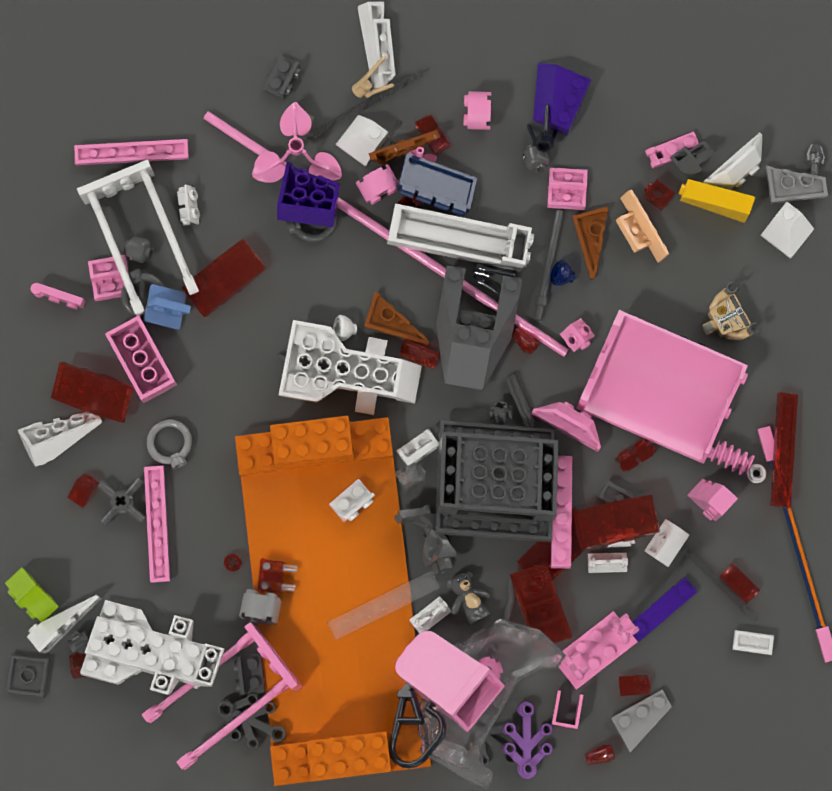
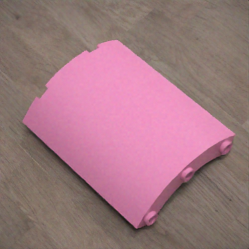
M619 310L576 409L704 464L707 457L711 458L715 450L712 445L723 419H728L732 409L729 406L740 383L744 385L748 374L745 371L748 365Z

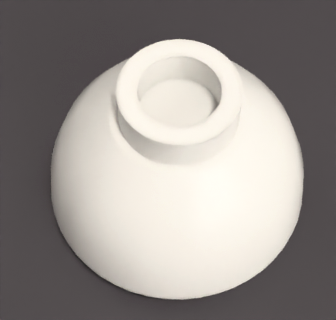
M338 315L334 321L333 331L340 341H344L350 338L351 335L356 334L357 325L353 324L348 317Z

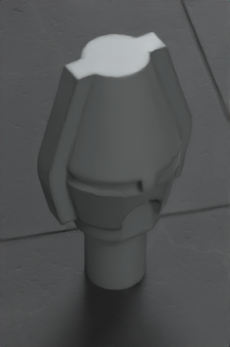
M810 144L806 153V160L810 164L811 174L817 175L820 165L824 163L825 156L822 146Z

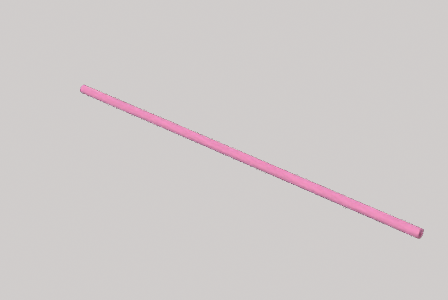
M208 111L205 114L204 120L257 155L268 151ZM284 161V162H282V164H283V165L285 166V168H286V163H287V162ZM338 197L337 208L388 241V229ZM396 246L445 278L446 268L423 252ZM463 281L462 290L497 312V301L467 281ZM516 314L514 325L565 357L569 351L568 348Z

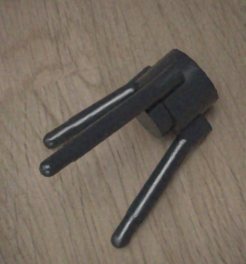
M549 104L545 105L544 131L539 133L537 138L531 125L527 124L533 146H536L537 150L542 152L553 149V143L557 135V130H554L552 137L548 134Z
M478 263L475 267L473 278L478 279V284L484 285L500 295V291L485 282V280H489L492 273L515 277L517 271L490 267Z

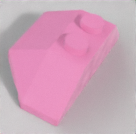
M557 402L533 409L532 416L599 452L601 448L594 421L588 413L581 411V413L574 410L575 407L568 402H564V404Z

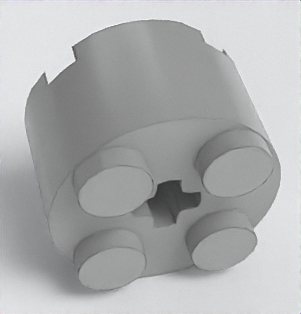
M247 589L246 593L243 594L239 617L242 619L251 617L250 621L268 625L274 623L277 625L282 601L276 594L266 592L265 595H261L256 590Z

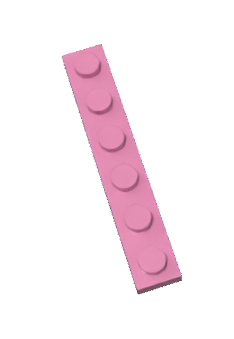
M188 139L74 145L76 166L142 162L147 159L148 161L189 159Z
M558 456L557 515L552 525L551 568L570 569L572 456Z
M164 466L144 467L150 583L170 582Z

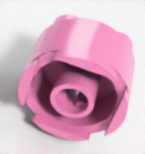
M468 91V95H464V107H468V114H464V126H467V129L490 130L487 122H491V100H487V96H491V92Z
M389 164L385 165V170L380 167L362 177L364 179L363 182L360 183L359 180L356 182L366 203L370 202L373 205L382 200V195L387 193L390 196L398 191V180Z

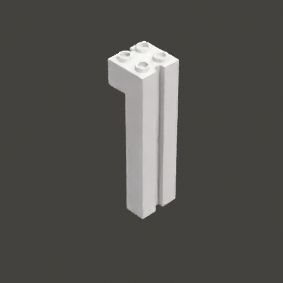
M395 204L387 244L521 272L523 267H526L529 263L531 252H528V249H530L533 243L534 234L531 233V227L512 223L505 227Z

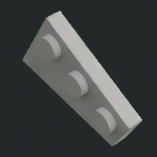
M767 165L765 167L771 204L828 197L826 177L792 172L787 169H777Z
M663 690L611 717L629 752L639 744L672 707Z

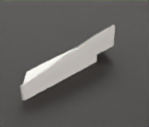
M366 2L358 6L369 70L383 56H386L382 64L370 75L373 90L385 86L395 76L390 19H384V2Z

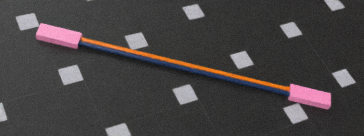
M770 426L757 429L766 462L770 463L816 620L817 629L815 631L824 662L826 663L832 661V637L829 627H826L778 466L777 460L779 456Z

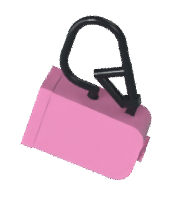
M432 631L420 633L405 648L395 665L396 672L406 684L401 690H398L397 694L399 702L388 746L390 758L402 768L408 769L420 766L430 757L446 734V721L442 714L433 707H436L456 722L463 730L469 732L505 685L490 668L479 663ZM418 694L428 701L425 711L438 720L439 733L418 759L404 761L397 756L395 751L401 725H424L425 722L418 701ZM407 701L411 702L415 717H403Z

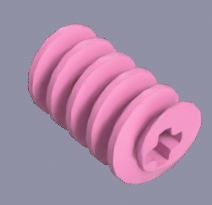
M719 440L711 456V462L718 458L717 465L724 461L725 469L732 465L731 472L738 468L739 476L744 472L747 474L755 456L751 455L747 458L748 452L746 451L740 455V448L733 451L734 445L726 448L727 442L724 441L720 445Z

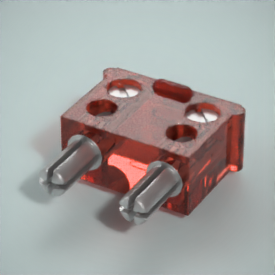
M261 558L257 591L259 593L295 591L296 589L283 588H296L295 585L283 583L285 571L297 572V569H286L285 567L298 568L297 565H286L283 561H271ZM276 564L279 565V569H278V570H275V569H274V567H275ZM277 584V588L274 590L273 585Z

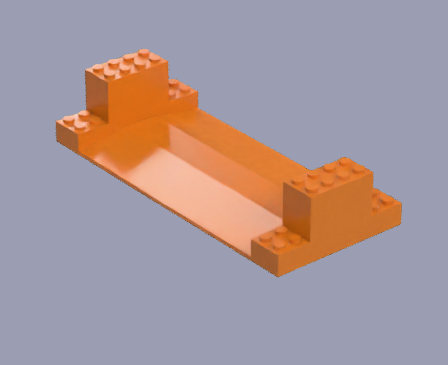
M348 416L270 425L271 432L235 436L253 589L261 595H265L266 592L276 594L282 601L277 625L274 623L271 625L257 623L258 629L303 687L298 692L288 688L269 701L276 705V711L268 714L269 725L272 727L281 726L287 732V736L282 742H275L271 739L270 751L274 786L407 770V768H402L392 761L388 747L399 702L397 697L398 690H401L406 684L396 672L395 665L405 648L415 639L414 626L409 621L413 617L402 524H397L394 518L398 511H400L388 417L350 422ZM359 479L370 493L373 492L375 494L371 498L374 502L366 509L362 506L357 510L359 515L351 522L349 519L343 522L329 504ZM262 563H284L286 565H297L298 568L284 567L286 569H297V572L262 570ZM275 564L274 569L278 570L279 565ZM261 581L279 582L295 585L296 588H283L296 590L282 592L260 590ZM274 583L272 588L276 590L278 585ZM261 656L266 695L283 678L280 674H275L268 665L271 663L270 660H266ZM418 694L417 697L425 722L424 725H401L395 751L397 756L404 761L418 759L429 747L423 698ZM410 701L406 702L403 717H415ZM269 704L267 705V711L271 712L273 706ZM278 730L276 732V737L280 738L282 736V732ZM430 757L423 764L415 768L431 767Z

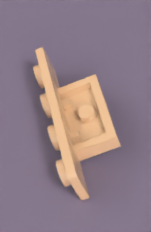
M629 190L620 198L629 213L616 219V222L634 253L649 247L659 263L669 255L667 247L663 244L657 230L649 220L638 197L634 194L633 190Z

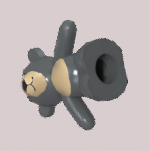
M471 572L457 574L451 581L445 584L446 588L452 589L458 595L452 606L451 613L457 614L461 605H463L469 626L491 615L490 611L486 609L480 598H490L491 594L488 591L472 589L471 578L473 574Z

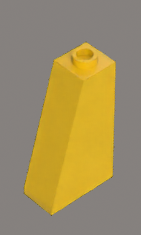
M690 179L687 180L686 184L682 183L679 194L682 195L680 201L743 223L747 220L755 197Z

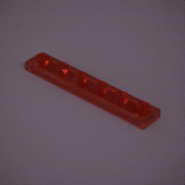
M777 393L770 506L791 508L798 394Z

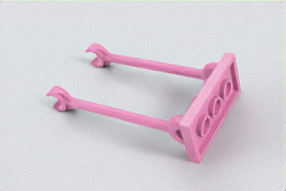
M613 611L552 660L577 690L636 644L638 641L633 635L639 631V628L632 623L627 613L619 618Z
M251 622L245 626L248 632L223 654L219 667L241 649L246 648L255 641L259 646L257 651L263 658L270 660L271 663L268 664L275 674H280L283 679L271 691L193 752L190 751L177 761L182 770L192 766L200 755L274 697L283 693L288 688L296 692L303 688L258 627ZM185 683L160 704H156L142 714L143 718L147 723H152L162 715L163 710L193 688L194 685Z

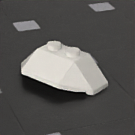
M759 132L705 179L703 183L728 190L735 186L739 188L746 181L744 178L748 174L752 176L760 169L758 166L761 162L762 134Z

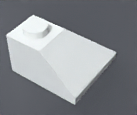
M358 115L336 143V146L366 167L371 161L368 153L379 150L389 138L388 131L374 121Z
M786 202L761 236L791 259L814 228L799 210Z

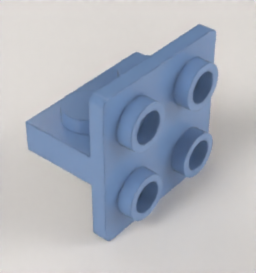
M154 284L150 285L144 322L177 330L180 329L182 316L189 314L191 306L185 305L186 292Z

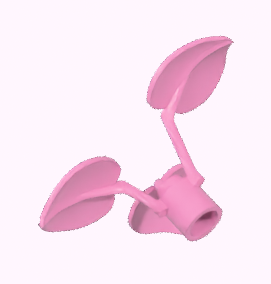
M294 102L285 110L280 120V129L283 135H293L294 137L289 141L288 150L280 160L274 152L267 151L260 154L255 161L252 177L265 183L279 181L283 178L285 166L282 162L285 161L289 154L297 156L301 153L312 163L309 167V173L312 175H320L335 181L342 177L338 162L332 155L320 152L315 156V160H313L304 150V143L297 135H306L311 129L312 122L308 113L297 102Z

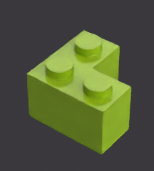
M23 567L5 583L9 588L7 592L15 599V603L21 609L24 607L28 609L26 613L33 620L37 618L43 622L59 607L54 599L40 587Z

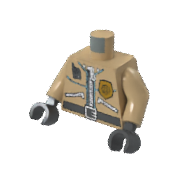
M735 280L729 282L726 288L715 296L709 306L710 312L708 317L711 321L702 325L706 335L717 331L720 338L725 337L727 340L740 341L752 334H760L762 330L755 331V326L760 323H750L735 294L731 295V293L740 289V286L735 290L732 289L731 284Z

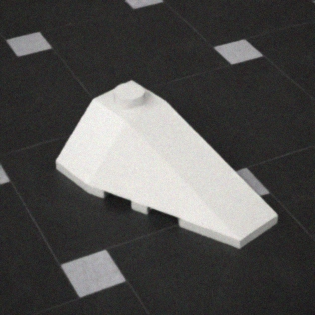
M94 410L72 415L67 420L56 418L53 419V423L43 424L42 422H37L19 429L18 433L29 458L36 467L55 459L101 424L102 420Z
M95 595L41 622L39 625L36 623L29 629L28 632L30 634L27 638L40 653L47 654L101 598Z

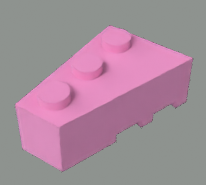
M702 479L687 495L704 510L703 515L710 521L713 519L715 522L738 499L724 485L713 484L711 481L706 482L705 479Z

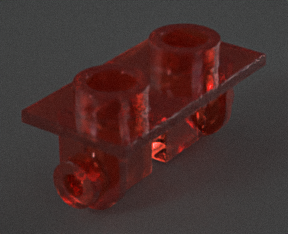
M642 439L636 442L635 446L631 449L620 452L615 461L620 464L623 472H628L639 465L636 460L637 457H639L641 462H644L654 456L653 453L656 450L651 446L653 445L651 441Z
M733 563L719 575L746 604L760 591Z

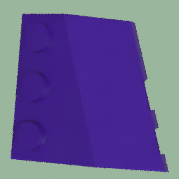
M538 63L533 121L544 126L545 105L549 104L548 128L568 136L588 91L591 79L555 64Z
M287 162L277 203V220L334 227L340 183L320 175H312L308 173V170L304 168L300 170L293 167L292 163Z

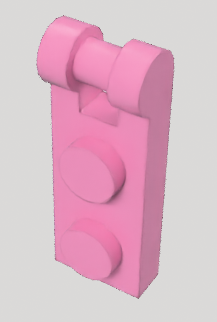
M693 131L656 147H651L645 150L647 157H650V164L652 169L672 162L670 157L683 147L690 151L699 142ZM661 152L663 158L658 159L657 153Z
M39 283L31 285V292L38 298L47 296L49 301L57 304L60 301L67 303V307L75 310L78 307L84 308L85 300L81 297Z

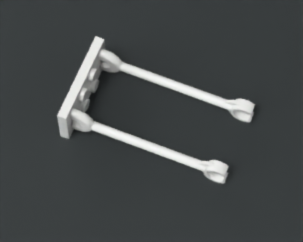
M148 159L77 188L85 205L91 203L136 316L144 315L145 310L133 287L98 199L105 196L107 198L112 197L122 189L129 190L139 182L144 181L182 272L189 294L192 295L199 292L151 180L155 174Z

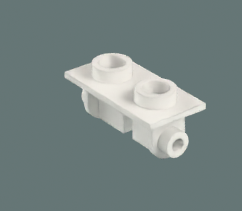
M184 185L177 192L179 205H185V208L179 209L180 222L184 226L190 225V222L198 225L200 212L197 208V191L195 187Z
M627 553L588 554V573L627 572Z
M439 596L409 621L420 634L433 627L447 616L451 610Z

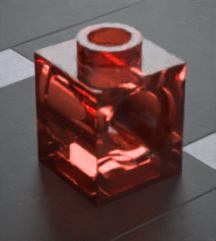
M658 179L654 183L650 182L644 189L646 192L644 199L661 212L675 194ZM660 191L663 197L656 198L653 192Z

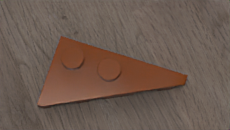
M435 130L408 140L397 141L394 145L368 154L371 161L383 165L440 138V135Z
M608 206L572 216L590 280L596 278Z
M378 292L374 293L364 328L429 346L430 341L421 332L411 325L403 315L398 313L391 304L385 301Z

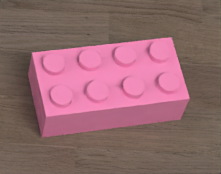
M139 315L105 333L143 403L177 386Z

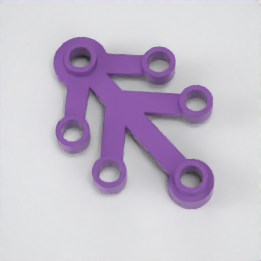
M522 702L517 707V713L522 717L523 738L515 731L516 728L513 723L504 724L502 731L504 734L509 735L523 750V758L515 751L516 747L513 743H505L502 750L518 765V774L524 779H530L536 774V765L545 755L552 753L553 748L551 744L544 743L540 745L539 751L531 758V750L545 735L552 733V726L548 723L542 724L538 732L531 738V716L534 713V706L530 702ZM526 706L530 709L529 713L525 712ZM508 725L511 727L510 733L506 730ZM544 726L548 728L547 733L543 731ZM508 745L511 746V752H508L506 749ZM544 746L548 747L547 753L543 750ZM527 765L530 767L529 772H526L525 767Z

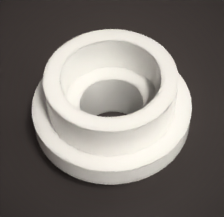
M753 464L747 472V477L753 483H761L766 478V470L760 464ZM753 471H758L760 476L754 477Z

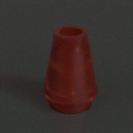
M519 327L513 331L512 337L523 353L530 355L538 348L539 343L535 337Z
M603 744L586 753L585 758L588 765L610 763L611 760L615 759V754L611 744Z

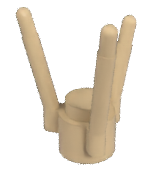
M383 56L363 78L352 86V91L357 97L362 98L365 95L369 98L373 94L394 87L392 83L372 91L370 90L372 85L368 78L382 64L386 56Z

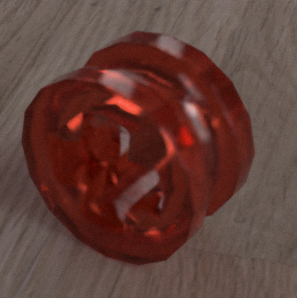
M229 554L225 557L224 566L227 570L235 572L241 568L242 561L238 555ZM236 558L238 565L230 568V564H227L228 560Z

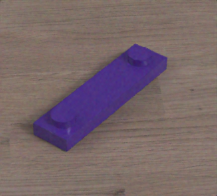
M686 577L632 622L639 628V631L633 635L638 642L698 592Z

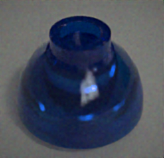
M559 260L552 269L551 282L555 286H562L568 282L572 283L576 274L566 261Z

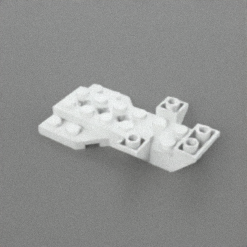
M293 320L279 396L317 403L336 389L358 392L355 412L374 415L377 396L415 404L422 366L404 359L385 356L388 340L369 337L365 352L349 350L341 343L331 327ZM303 358H308V362H310V364H307V366H303L300 360H303ZM322 361H326L329 367L326 370H322L321 366H318L319 363L322 364ZM344 364L348 371L340 373L338 367Z
M105 600L100 616H97L91 632L80 674L119 685L125 679L143 671L154 674L150 687L151 691L170 695L179 681L194 686L212 687L224 648L206 643L203 645L192 642L194 621L174 615L169 635L152 630L141 609ZM113 638L114 642H110V644L108 645V639ZM131 643L133 646L128 647V649L126 650V644ZM149 647L151 651L147 652L146 655H144V649H147Z

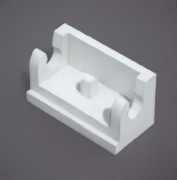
M427 429L396 450L406 466L410 468L439 447V442L431 431Z
M665 519L644 551L669 567L689 537V534Z

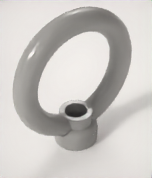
M173 419L163 420L155 424L147 436V449L151 457L159 463L171 464L173 469H178L187 464L185 457L190 452L192 446V436L187 426ZM166 427L177 428L184 436L183 449L170 457L159 454L154 445L155 436L161 429Z

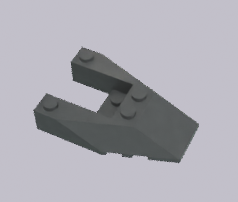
M447 265L436 322L444 382L446 385L483 391L511 341L522 279L503 276L496 316L459 309L466 269Z

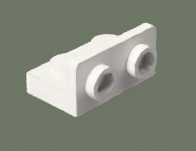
M358 479L334 499L329 506L343 522L347 519L351 522L359 515L357 510L362 506L366 509L374 502L371 498L375 494L373 492L370 493Z

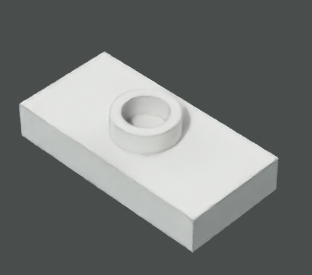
M734 630L732 650L772 655L774 635Z

